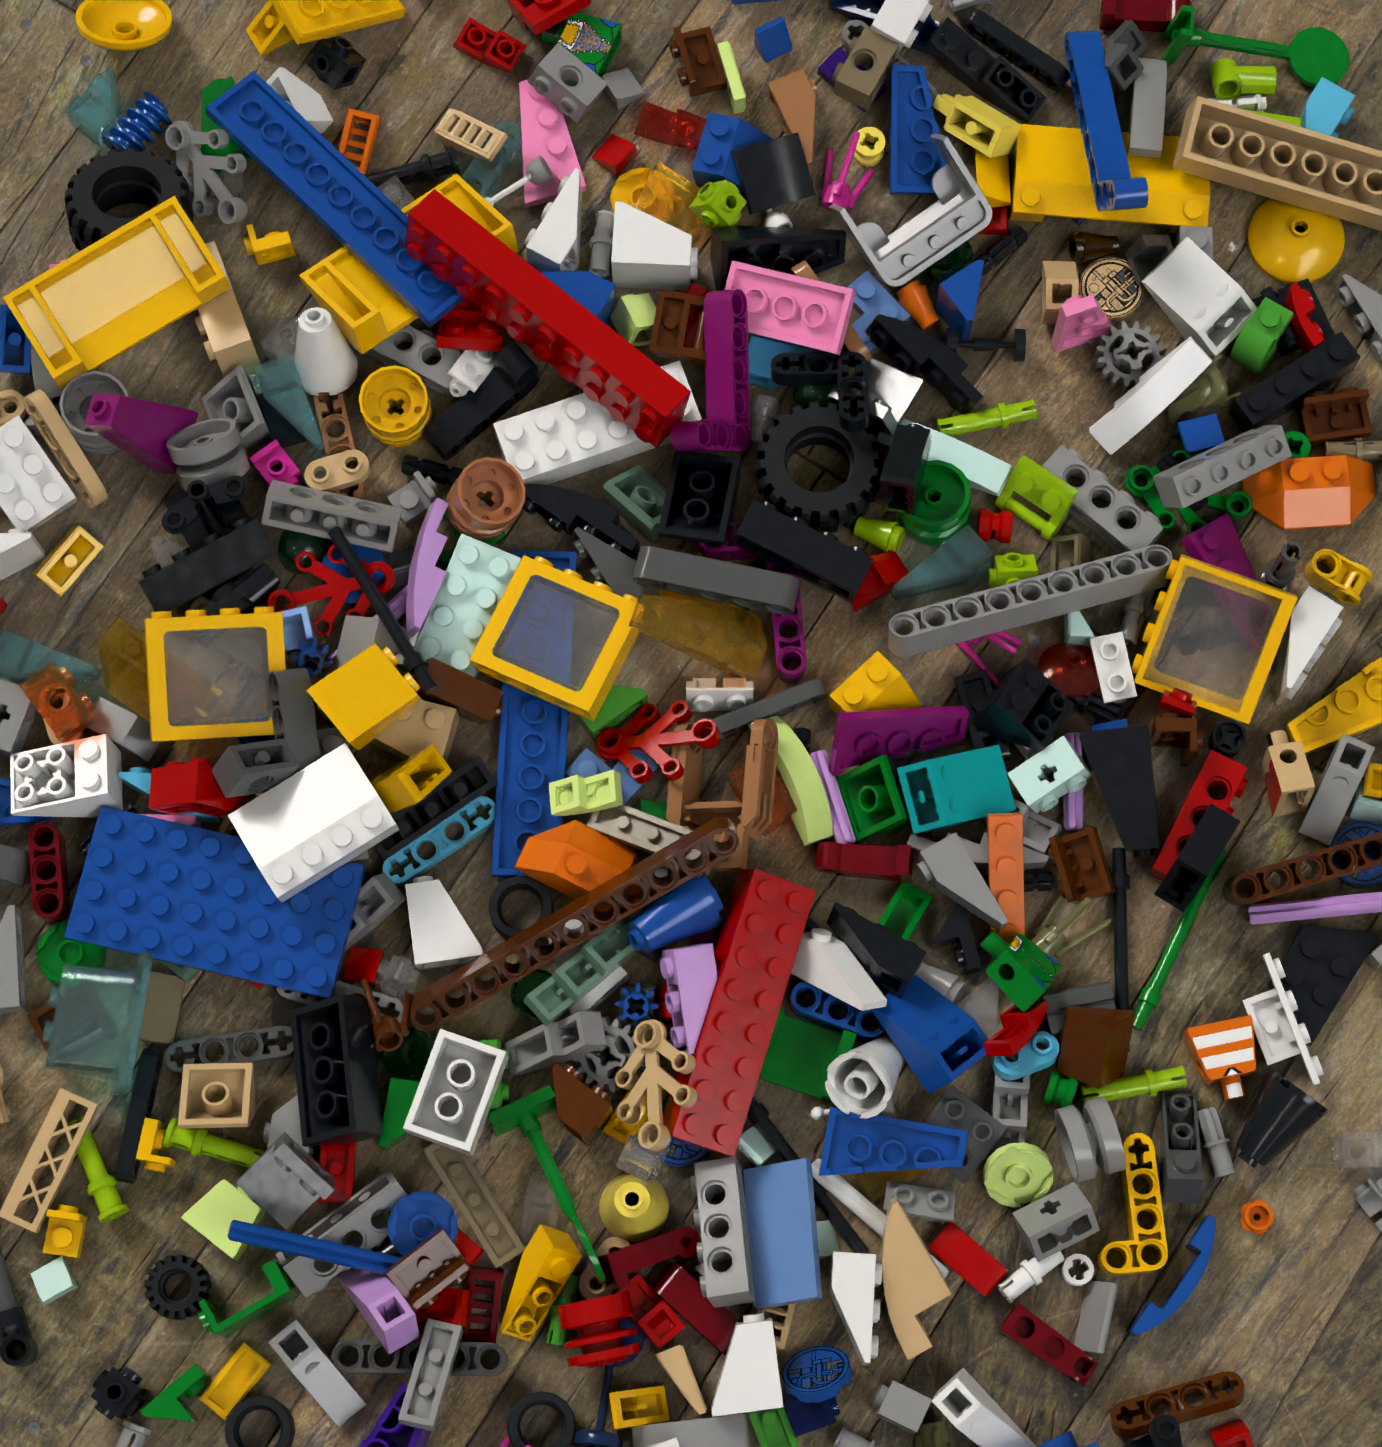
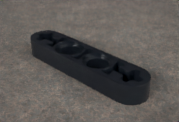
M970 8L960 21L962 28L970 36L1051 90L1060 91L1070 79V73L1065 66L980 9Z
M144 1048L140 1056L116 1163L115 1180L119 1182L134 1184L138 1176L141 1162L136 1159L144 1119L145 1117L151 1118L163 1063V1052L160 1050Z

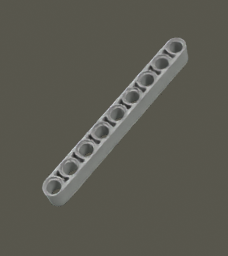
M1150 545L898 613L890 619L888 624V648L895 656L909 657L1162 588L1169 582V579L1165 577L1173 559L1172 552L1162 545Z

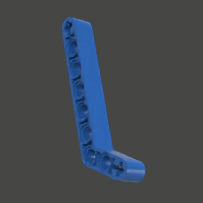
M1098 30L1066 32L1064 39L1065 57L1070 73V81L1097 210L1102 212L1145 208L1148 204L1147 181L1145 177L1131 178L1109 73L1105 67V54L1100 32Z

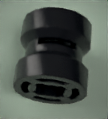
M1234 720L1221 721L1216 725L1208 738L1209 751L1213 750L1227 758L1233 759L1238 755L1246 742L1245 729Z

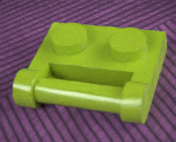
M1024 455L1018 460L994 505L1001 510L1013 511L1014 515L1040 531L1041 537L1050 541L1057 533L1079 491ZM1015 493H1018L1050 514V520L1047 521L1013 498Z

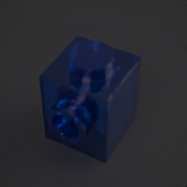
M835 1397L822 1402L805 1403L798 1401L797 1398L784 1402L795 1437L835 1424L837 1422L835 1415L840 1414Z

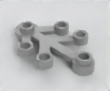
M185 120L175 121L167 128L165 139L167 145L176 151V165L188 182L189 192L194 191L193 213L197 217L210 216L213 213L214 204L207 197V182L220 201L218 204V215L221 221L226 224L241 222L248 212L246 203L240 198L231 195L214 169L227 170L231 174L242 173L247 165L245 157L240 153L227 156L203 155L196 144H208L212 149H223L229 143L228 134L223 129H213L209 132L194 131L189 122ZM189 159L193 163V174L189 173Z

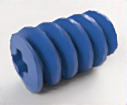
M145 91V99L138 98L135 102L136 108L130 107L127 110L128 118L120 117L118 120L120 127L112 126L109 129L111 136H102L103 142L110 150L117 149V152L126 151V148H135L143 152V150H146L142 143L143 140L152 144L155 142L151 134L152 130L159 134L164 132L159 124L161 121L168 125L172 124L167 109L153 94Z

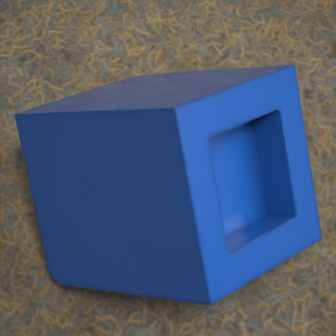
M1216 413L1178 422L1174 431L1175 439H1182L1186 454L1207 451L1225 442Z

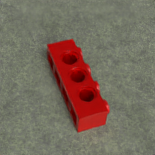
M1210 750L1153 863L1149 875L1161 881L1164 879L1179 854V846L1185 845L1196 827L1193 817L1203 816L1211 803L1232 816L1234 809L1229 807L1234 796L1240 798L1249 780L1243 777L1248 767ZM1208 787H1218L1223 792V799H1212L1208 794Z

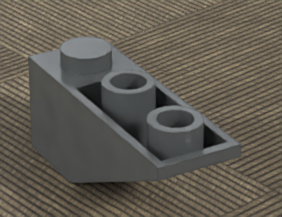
M579 527L574 529L576 541L572 543L580 559L587 558L593 567L589 572L594 581L609 586L612 589V593L623 597L624 594H629L636 597L642 602L644 610L660 601L658 589L641 586L633 581L636 560ZM612 609L615 614L619 613L618 611Z
M1161 1091L1160 1178L1162 1202H1198L1203 1175L1196 1093Z

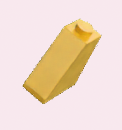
M432 744L378 775L370 783L389 813L392 814L423 800L453 771L435 745Z

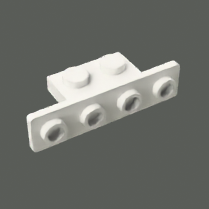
M1270 952L1266 953L1262 957L1275 989L1242 1001L1247 1014L1252 1016L1253 1030L1267 1066L1300 1054L1312 1085H1319L1320 1080L1318 1077L1324 1075L1317 1055L1310 1057L1306 1044L1310 1043L1311 1039L1304 1022L1297 1024L1293 1011L1298 1010L1294 995L1291 990L1285 992L1280 979L1286 977L1281 962L1279 958L1272 960Z

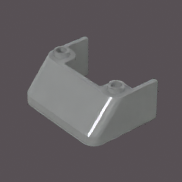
M937 133L930 136L946 162V165L934 173L931 181L933 192L937 196L938 201L888 236L885 235L879 225L873 222H863L856 226L844 207L835 203L829 206L842 229L846 231V235L855 249L878 277L890 286L905 284L986 228L991 222L992 208L948 136Z

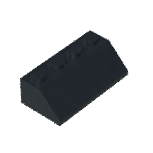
M340 994L291 1010L290 1017L302 1146L313 1147L357 1143L383 1135L372 1018L367 999Z

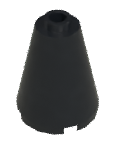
M1271 1068L1264 1079L1236 1144L1241 1150L1238 1156L1253 1168L1258 1163L1265 1167L1323 1118L1329 1110Z

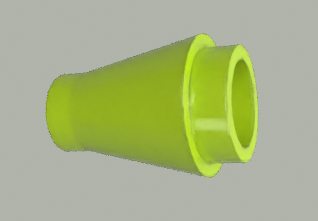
M859 517L855 524L854 535L861 537L884 552L893 551L897 553L904 539L905 527L899 526V523L896 521Z

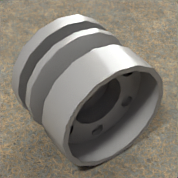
M99 371L81 373L71 379L62 390L59 401L62 419L82 451L94 455L113 453L120 448L86 426L84 422L94 393L129 397L128 392L121 381L109 373Z

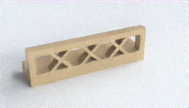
M59 1089L0 1210L1 1218L38 1234L46 1217L47 1209H50L100 1105L65 1089ZM76 1103L87 1107L88 1110L82 1122L69 1126L68 1120ZM78 1129L73 1138L71 1131ZM66 1134L70 1144L67 1153L53 1158L52 1152L60 1136ZM62 1161L59 1169L57 1170L55 1163ZM51 1166L54 1175L51 1186L38 1190L36 1185L45 1167ZM47 1193L42 1202L40 1195ZM35 1198L39 1210L33 1223L21 1219V1216L29 1200Z

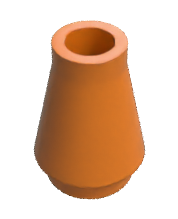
M919 280L909 283L896 293L900 299L898 303L920 325L922 330L930 328L939 321L926 285H921Z

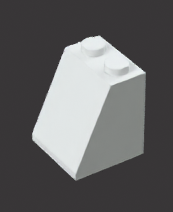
M615 201L611 266L613 283L616 287L662 290L683 289L687 291L691 284V279L697 280L698 247H692V235L622 201Z

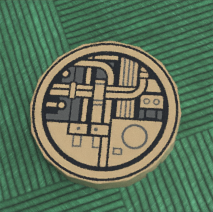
M1114 257L1099 259L1090 264L1083 272L1079 284V295L1082 298L1093 295L1108 318L1114 321H1120L1132 315L1139 307L1144 292V286L1136 284L1129 263Z

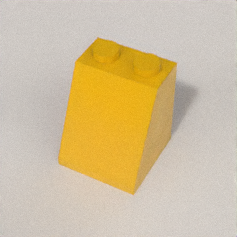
M376 643L306 690L349 744L358 751L422 700L416 693L421 689L419 684L409 672L402 676L395 667L400 661L388 647L381 650Z

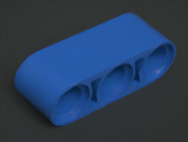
M808 982L797 984L791 991L790 1007L794 1014L841 1033H843V1030L856 1033L857 1039L866 1042L880 1038L885 1030L879 1022L880 1027L875 1032L865 1031L861 1027L860 1021L867 1016L876 1018L871 1009L861 1011ZM801 992H809L814 996L815 1003L811 1007H801L796 1002L797 995ZM834 1004H841L846 1008L847 1016L844 1019L835 1020L828 1013L829 1007Z

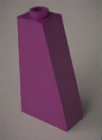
M94 393L84 424L152 471L176 474L178 465L171 461L166 447L167 440L181 429L195 424L198 413L188 409L123 395Z

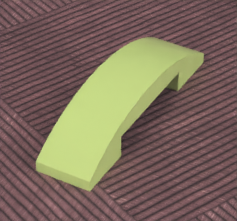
M780 717L766 718L774 720L777 725L778 751L776 766L797 808V811L790 816L804 846L831 838L833 836V824L828 799L821 778L809 753L794 731ZM754 722L748 725L750 730Z

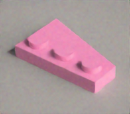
M1081 295L1067 299L1061 305L1051 344L1055 353L1098 339L1102 334L1108 335L1109 327L1113 325L1093 295L1084 298Z

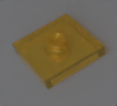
M658 162L655 164L634 208L693 236L700 219L688 207L696 198L701 188Z

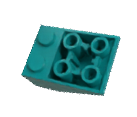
M999 744L897 768L912 829L917 836L985 819L987 814L1008 813L1016 810Z

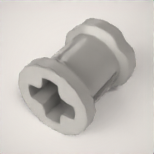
M123 1419L121 1424L124 1428L116 1447H127L133 1434L136 1435L131 1447H143L146 1437L151 1436L153 1430Z

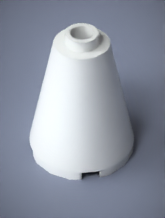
M310 308L305 310L298 320L293 365L295 381L303 391L311 395L319 396L318 392H329L330 396L336 395L348 389L356 380L358 360L331 314L323 308Z
M882 1036L837 1056L828 1066V1080L825 1082L831 1101L846 1114L852 1112L861 1115L859 1118L864 1119L877 1116L888 1106L904 1057L889 1036Z

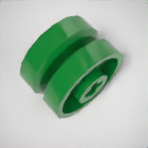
M940 460L927 461L915 515L899 513L900 524L902 527H905L907 535L919 543L932 546L947 544L957 539L965 531L971 517L970 483L964 473L951 463Z

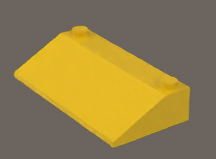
M1021 124L1022 127L1016 139L1010 220L1042 223L1044 216L1164 225L1171 226L1170 233L1176 234L1180 226L1208 227L1210 180L1172 169L1180 137L1163 135L1161 157L1153 158L1128 155L1130 134L1128 132H1121L1131 178H1146L1148 204L1145 208L1099 212L1095 202L1081 129Z
M457 173L433 188L515 253L519 252L513 224ZM433 189L402 208L401 211L408 216V213ZM344 246L299 275L300 280L321 308L326 309L331 314L345 339L361 355L419 318Z
M173 196L5 295L3 299L59 388L63 389L74 377L97 369L231 289L225 274L180 203Z

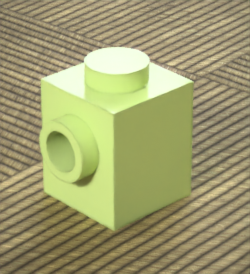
M649 293L621 296L610 316L618 334L633 346L650 344L656 306Z

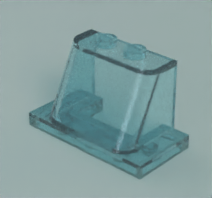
M139 952L133 961L132 971L69 964L62 965L59 986L51 988L48 1007L54 1008L52 1022H45L42 1041L48 1042L44 1068L113 1079L110 1096L124 1098L130 1092L154 954Z

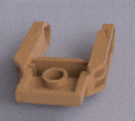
M755 719L752 725L750 745H747L742 803L738 801L699 802L703 748L698 747L697 744L672 746L671 758H677L684 767V774L676 781H669L666 819L671 823L693 831L714 818L726 817L735 824L739 846L736 852L712 866L710 871H740L747 869L749 840H756L772 823L778 751V729L772 719ZM679 723L676 725L674 732L691 730L694 723ZM676 767L671 768L670 772L675 770ZM722 831L717 833L714 839L719 842H725L730 838L731 834Z

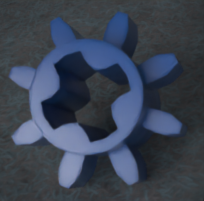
M314 637L312 643L308 644L300 640L298 644L300 652H292L290 658L293 661H298L294 669L306 668L310 679L311 676L317 674L323 679L325 677L323 666L330 667L333 663V659L325 657L329 652L330 646L325 645L322 647L317 644V637ZM308 654L311 658L317 656V664H315L312 660L306 662V655Z
M641 982L636 984L633 991L624 986L622 993L626 996V999H620L615 1002L616 1006L623 1007L624 1010L620 1019L624 1020L627 1017L633 1019L634 1027H637L640 1019L643 1017L646 1020L653 1019L649 1009H657L659 1007L658 1002L651 1001L654 989L652 988L647 992L642 990ZM631 997L635 1000L642 998L645 1001L642 1006L644 1011L639 1008L633 1011L630 1008L633 1002Z

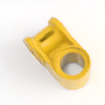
M1330 549L1318 551L1305 567V576L1312 585L1323 589L1341 602L1351 606L1359 605L1361 601L1360 594L1367 582H1371L1374 576L1365 566L1352 562ZM1316 562L1325 563L1329 567L1330 573L1325 574L1319 571Z

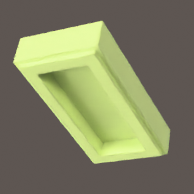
M728 41L718 43L717 51L727 81L726 89L733 113L745 112L746 94L731 45Z

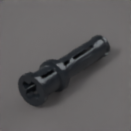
M450 146L448 151L430 156L425 153L422 154L418 161L364 176L380 191H384L423 179L431 183L435 181L436 177L451 173L459 175L461 172L454 147Z

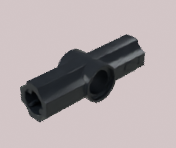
M260 561L238 581L226 583L217 590L211 599V603L203 610H206V616L220 615V609L240 608V614H253L254 607L281 584L280 579L266 563ZM229 628L188 631L200 645L206 648Z

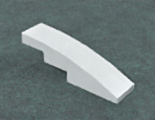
M1190 336L1140 376V382L1114 402V408L1089 427V433L1112 455L1172 403L1210 365L1212 359Z

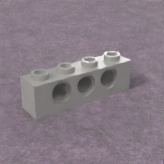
M409 323L364 353L385 366L396 365L410 369L421 378L428 389L451 400L453 395L449 391V383L453 377L447 373L463 354L464 350L436 348L435 334L426 329L419 331L411 327ZM402 342L412 343V346L407 350L397 349V346ZM435 356L441 359L435 365L425 364L429 357Z
M1259 425L1154 475L1153 479L1163 507L1185 508L1291 457L1292 454L1282 425Z
M1061 444L1042 465L1043 468L1066 483V479L1070 477L1078 478L1083 485L1081 487H1074L1079 492L1068 513L1118 554L1153 545L1159 539L1164 529L1160 525V520L1149 511L1144 512L1136 506L1134 499L1123 490L1118 491L1109 484L1110 481L1104 473L1097 469L1093 471L1084 463L1083 457L1074 449L1068 450ZM1102 498L1107 502L1108 507L1098 508L1092 503V499ZM1128 519L1133 524V528L1123 529L1119 526L1117 520Z
M272 480L266 494L261 524L331 539L328 535L331 529L340 527L350 544L392 553L397 538L402 508Z
M736 1157L694 1163L695 1175L690 1176V1184L693 1196L698 1198V1208L693 1210L696 1229L701 1230L702 1242H697V1255L700 1264L704 1263L705 1276H700L702 1296L707 1297L714 1308L756 1302L742 1167ZM725 1194V1198L721 1203L711 1204V1200L715 1195ZM729 1227L724 1237L714 1238L717 1229ZM725 1260L732 1261V1265L727 1271H717L721 1262Z
M388 1169L302 1235L361 1249L373 1250L375 1247L381 1246L388 1236V1219L392 1208L402 1197L408 1194ZM385 1209L382 1216L371 1219L377 1210ZM356 1231L353 1238L343 1240L348 1232ZM280 1251L275 1254L282 1268L306 1298L312 1293L323 1290L328 1285L329 1280L341 1271H347L351 1268L324 1261L315 1262V1259Z

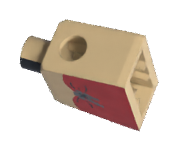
M1284 730L1271 732L1266 736L1269 747H1267L1262 761V770L1272 816L1306 812L1315 789V783L1303 745L1298 741L1289 743L1287 733Z

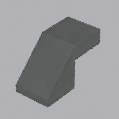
M1125 20L1105 42V67L1119 89L1123 91L1144 70L1137 57L1148 46L1136 24L1131 20Z
M98 697L81 725L96 735L107 734L114 744H118L145 762H149L160 742H151L149 722L102 697Z

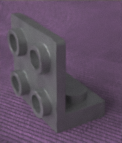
M870 359L867 362L868 424L870 428L893 437L897 424L901 425L925 383L921 378L902 372L875 359ZM834 385L828 395L834 404H838L836 385ZM856 388L844 391L848 395H858L861 393ZM850 408V410L856 413L855 417H857V408Z
M284 1132L237 1180V1185L283 1228L287 1229L320 1196L325 1200L335 1190V1178Z

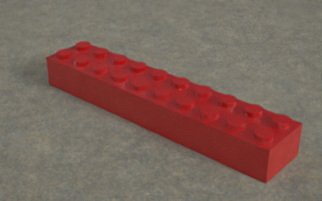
M433 189L408 213L404 248L412 259L421 261L431 269L436 278L448 282L464 300L471 301L478 306L489 320L497 321L507 329L508 334L514 340L522 341L532 349L538 359L544 362L547 361L556 368L563 379L575 383L591 401L598 402L604 406L616 421L624 422L634 430L636 436L641 441L649 442L657 449L670 435L674 422L682 421L691 393L689 389L441 193Z

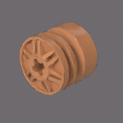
M485 457L474 460L463 469L446 497V502L449 503L446 512L450 523L459 533L477 540H488L499 536L516 518L525 502L526 488L523 479L511 464L502 459ZM481 500L486 503L483 508L478 505V502Z

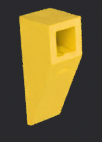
M542 1224L539 1225L523 1251L500 1326L501 1333L528 1342L531 1341L582 1258L581 1253L568 1233Z

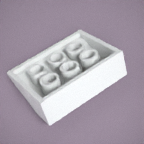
M346 743L228 815L257 867L281 903L400 830Z

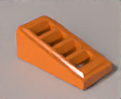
M349 108L338 151L345 158L360 161V168H356L363 175H366L382 118L379 115ZM355 123L370 126L369 132L354 128ZM352 134L367 138L366 143L351 140ZM348 146L364 150L363 155L347 152Z

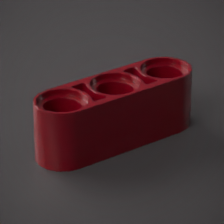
M39 822L30 829L28 834L32 905L34 911L44 921L56 924L63 922L70 913L66 842L63 834L53 824ZM47 833H53V842L49 846L40 847L42 836ZM49 866H56L55 876L49 880H43L42 873L44 869ZM51 899H58V908L53 913H45V904Z
M674 1261L653 1284L651 1289L726 1357L735 1324L741 1321L725 1306L714 1308L708 1298L702 1296L700 1283Z

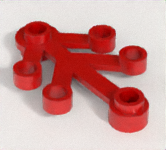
M335 544L330 546L327 552L329 560L335 564L343 563L347 566L343 558H334L332 552L336 547ZM304 551L296 557L295 563L297 568L303 572L309 571L328 584L296 592L283 588L278 589L270 594L267 605L274 606V612L294 609L296 605L332 597L322 615L313 622L314 632L319 636H327L333 631L334 620L350 592L362 588L355 577H344L317 561L314 553ZM303 555L309 556L312 560V564L308 568L301 564V557ZM360 559L380 594L388 592L395 583L393 568L383 561H374L368 564ZM376 571L382 572L385 576V580L381 584L376 583L373 579V574ZM362 592L356 606L348 610L345 616L350 615L352 612H358L361 616L366 617V612L371 603L364 592ZM279 596L287 597L289 604L286 608L278 605L277 599ZM320 620H326L329 623L328 631L323 632L318 628Z
M679 700L674 702L670 706L669 711L661 717L656 706L649 703L643 705L639 709L638 714L620 730L616 728L603 730L597 737L596 748L603 759H618L629 769L634 781L638 784L647 783L652 778L653 772L647 762L638 761L629 750L642 749L661 767V771L667 780L676 781L683 776L684 767L677 758H671L660 747L697 744L700 748L712 749L719 743L721 733L715 722L708 718L695 722L691 730L665 733L675 723L687 722L692 716V710L685 701ZM683 709H684V711H683L681 714H678V715H677V713H678L680 710H683ZM649 713H653L650 717L646 718ZM644 725L650 727L642 735L633 736ZM676 767L675 770L669 772L671 768ZM641 770H645L642 774L637 775Z

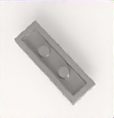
M427 1319L398 1417L399 1424L435 1431L463 1334L462 1326Z

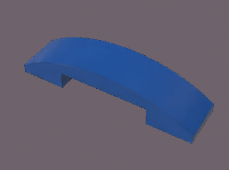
M1211 1215L1206 1216L1185 1245L1196 1256L1162 1307L1159 1308L1152 1302L1147 1303L1127 1334L1134 1337L1159 1325L1169 1318L1193 1292L1204 1273L1211 1255L1215 1235L1214 1217Z

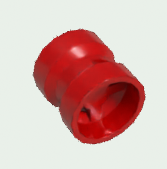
M979 508L977 541L987 542L990 539H997L1000 543L1010 544L1013 511L1002 510L1000 513H992L990 509Z

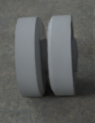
M229 418L201 421L181 429L167 440L166 447L171 461L178 465L176 475L183 490L187 491L188 485L194 480H201L206 485L230 476L242 477L249 470L250 462L246 450L241 445H238L241 436L235 421Z
M1103 1096L1085 1101L1083 1116L1074 1105L1062 1107L1054 1111L1056 1129L1068 1169L1077 1184L1096 1178L1097 1164L1106 1175L1126 1169L1120 1133L1111 1108Z

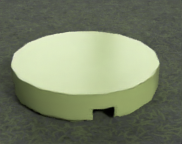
M1024 1142L1009 1143L996 1149L988 1157L983 1167V1181L990 1197L999 1204L1009 1207H1022L1021 1204L1028 1202L1031 1204L1049 1192L1053 1183L1052 1164L1047 1154L1035 1145Z

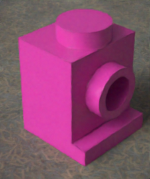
M276 439L249 458L254 470L268 487H270L272 480L300 485V481L303 480L301 471ZM283 465L279 472H273L278 466Z

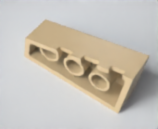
M215 241L207 243V248L225 274L231 289L196 309L199 311L200 316L194 317L200 335L207 334L209 339L203 342L210 361L217 360L223 377L227 376L236 366H243L249 382L264 377L265 373Z
M421 700L374 738L371 743L403 760L434 744L447 762L460 719L457 709ZM318 706L317 708L321 716L326 720L332 722L323 712V710Z

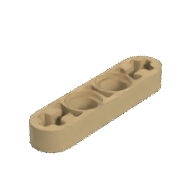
M40 389L25 396L23 404L27 413L82 501L90 508H94L106 501L108 497L105 487L49 397Z

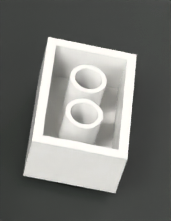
M18 415L0 427V508L15 529H25L28 532H33L75 504L77 499Z
M440 1029L403 1126L406 1133L473 1156L509 1058L506 1051Z

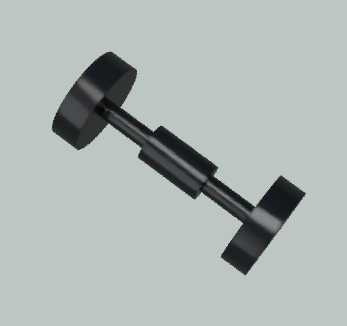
M946 328L945 345L956 354L957 348H973V351H997V348H1013L1014 362H1024L1025 329H1015L1013 342H997V338H974V341H957V328Z

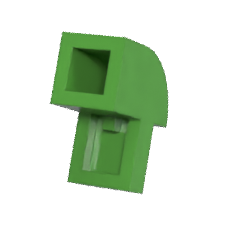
M1265 297L1251 320L1246 322L1231 351L1232 361L1260 377L1277 350L1276 343L1294 317V313Z

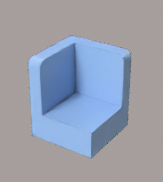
M307 606L281 611L283 612L285 652L289 655L292 652H300L298 647L300 640L308 644L312 643L314 637H316Z

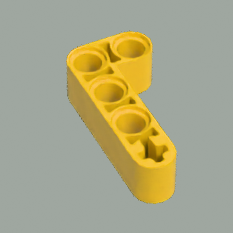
M1143 1133L1131 1134L1122 1142L1126 1169L1121 1171L1129 1240L1109 1243L1100 1250L1097 1257L1098 1266L1103 1273L1109 1276L1151 1273L1163 1267L1168 1259L1155 1147L1149 1136ZM1136 1142L1137 1147L1144 1148L1145 1151L1139 1156V1167L1147 1165V1168L1131 1171L1130 1167L1133 1168L1137 1164L1136 1154L1129 1153L1128 1149ZM1134 1177H1143L1148 1181L1149 1191L1147 1194H1139L1134 1190L1132 1185ZM1145 1211L1152 1215L1154 1220L1152 1229L1146 1230L1138 1225L1137 1215L1139 1212ZM1149 1246L1157 1251L1158 1261L1155 1265H1148L1143 1261L1141 1252L1144 1247ZM1109 1250H1117L1122 1254L1124 1261L1121 1268H1113L1107 1263L1106 1255Z

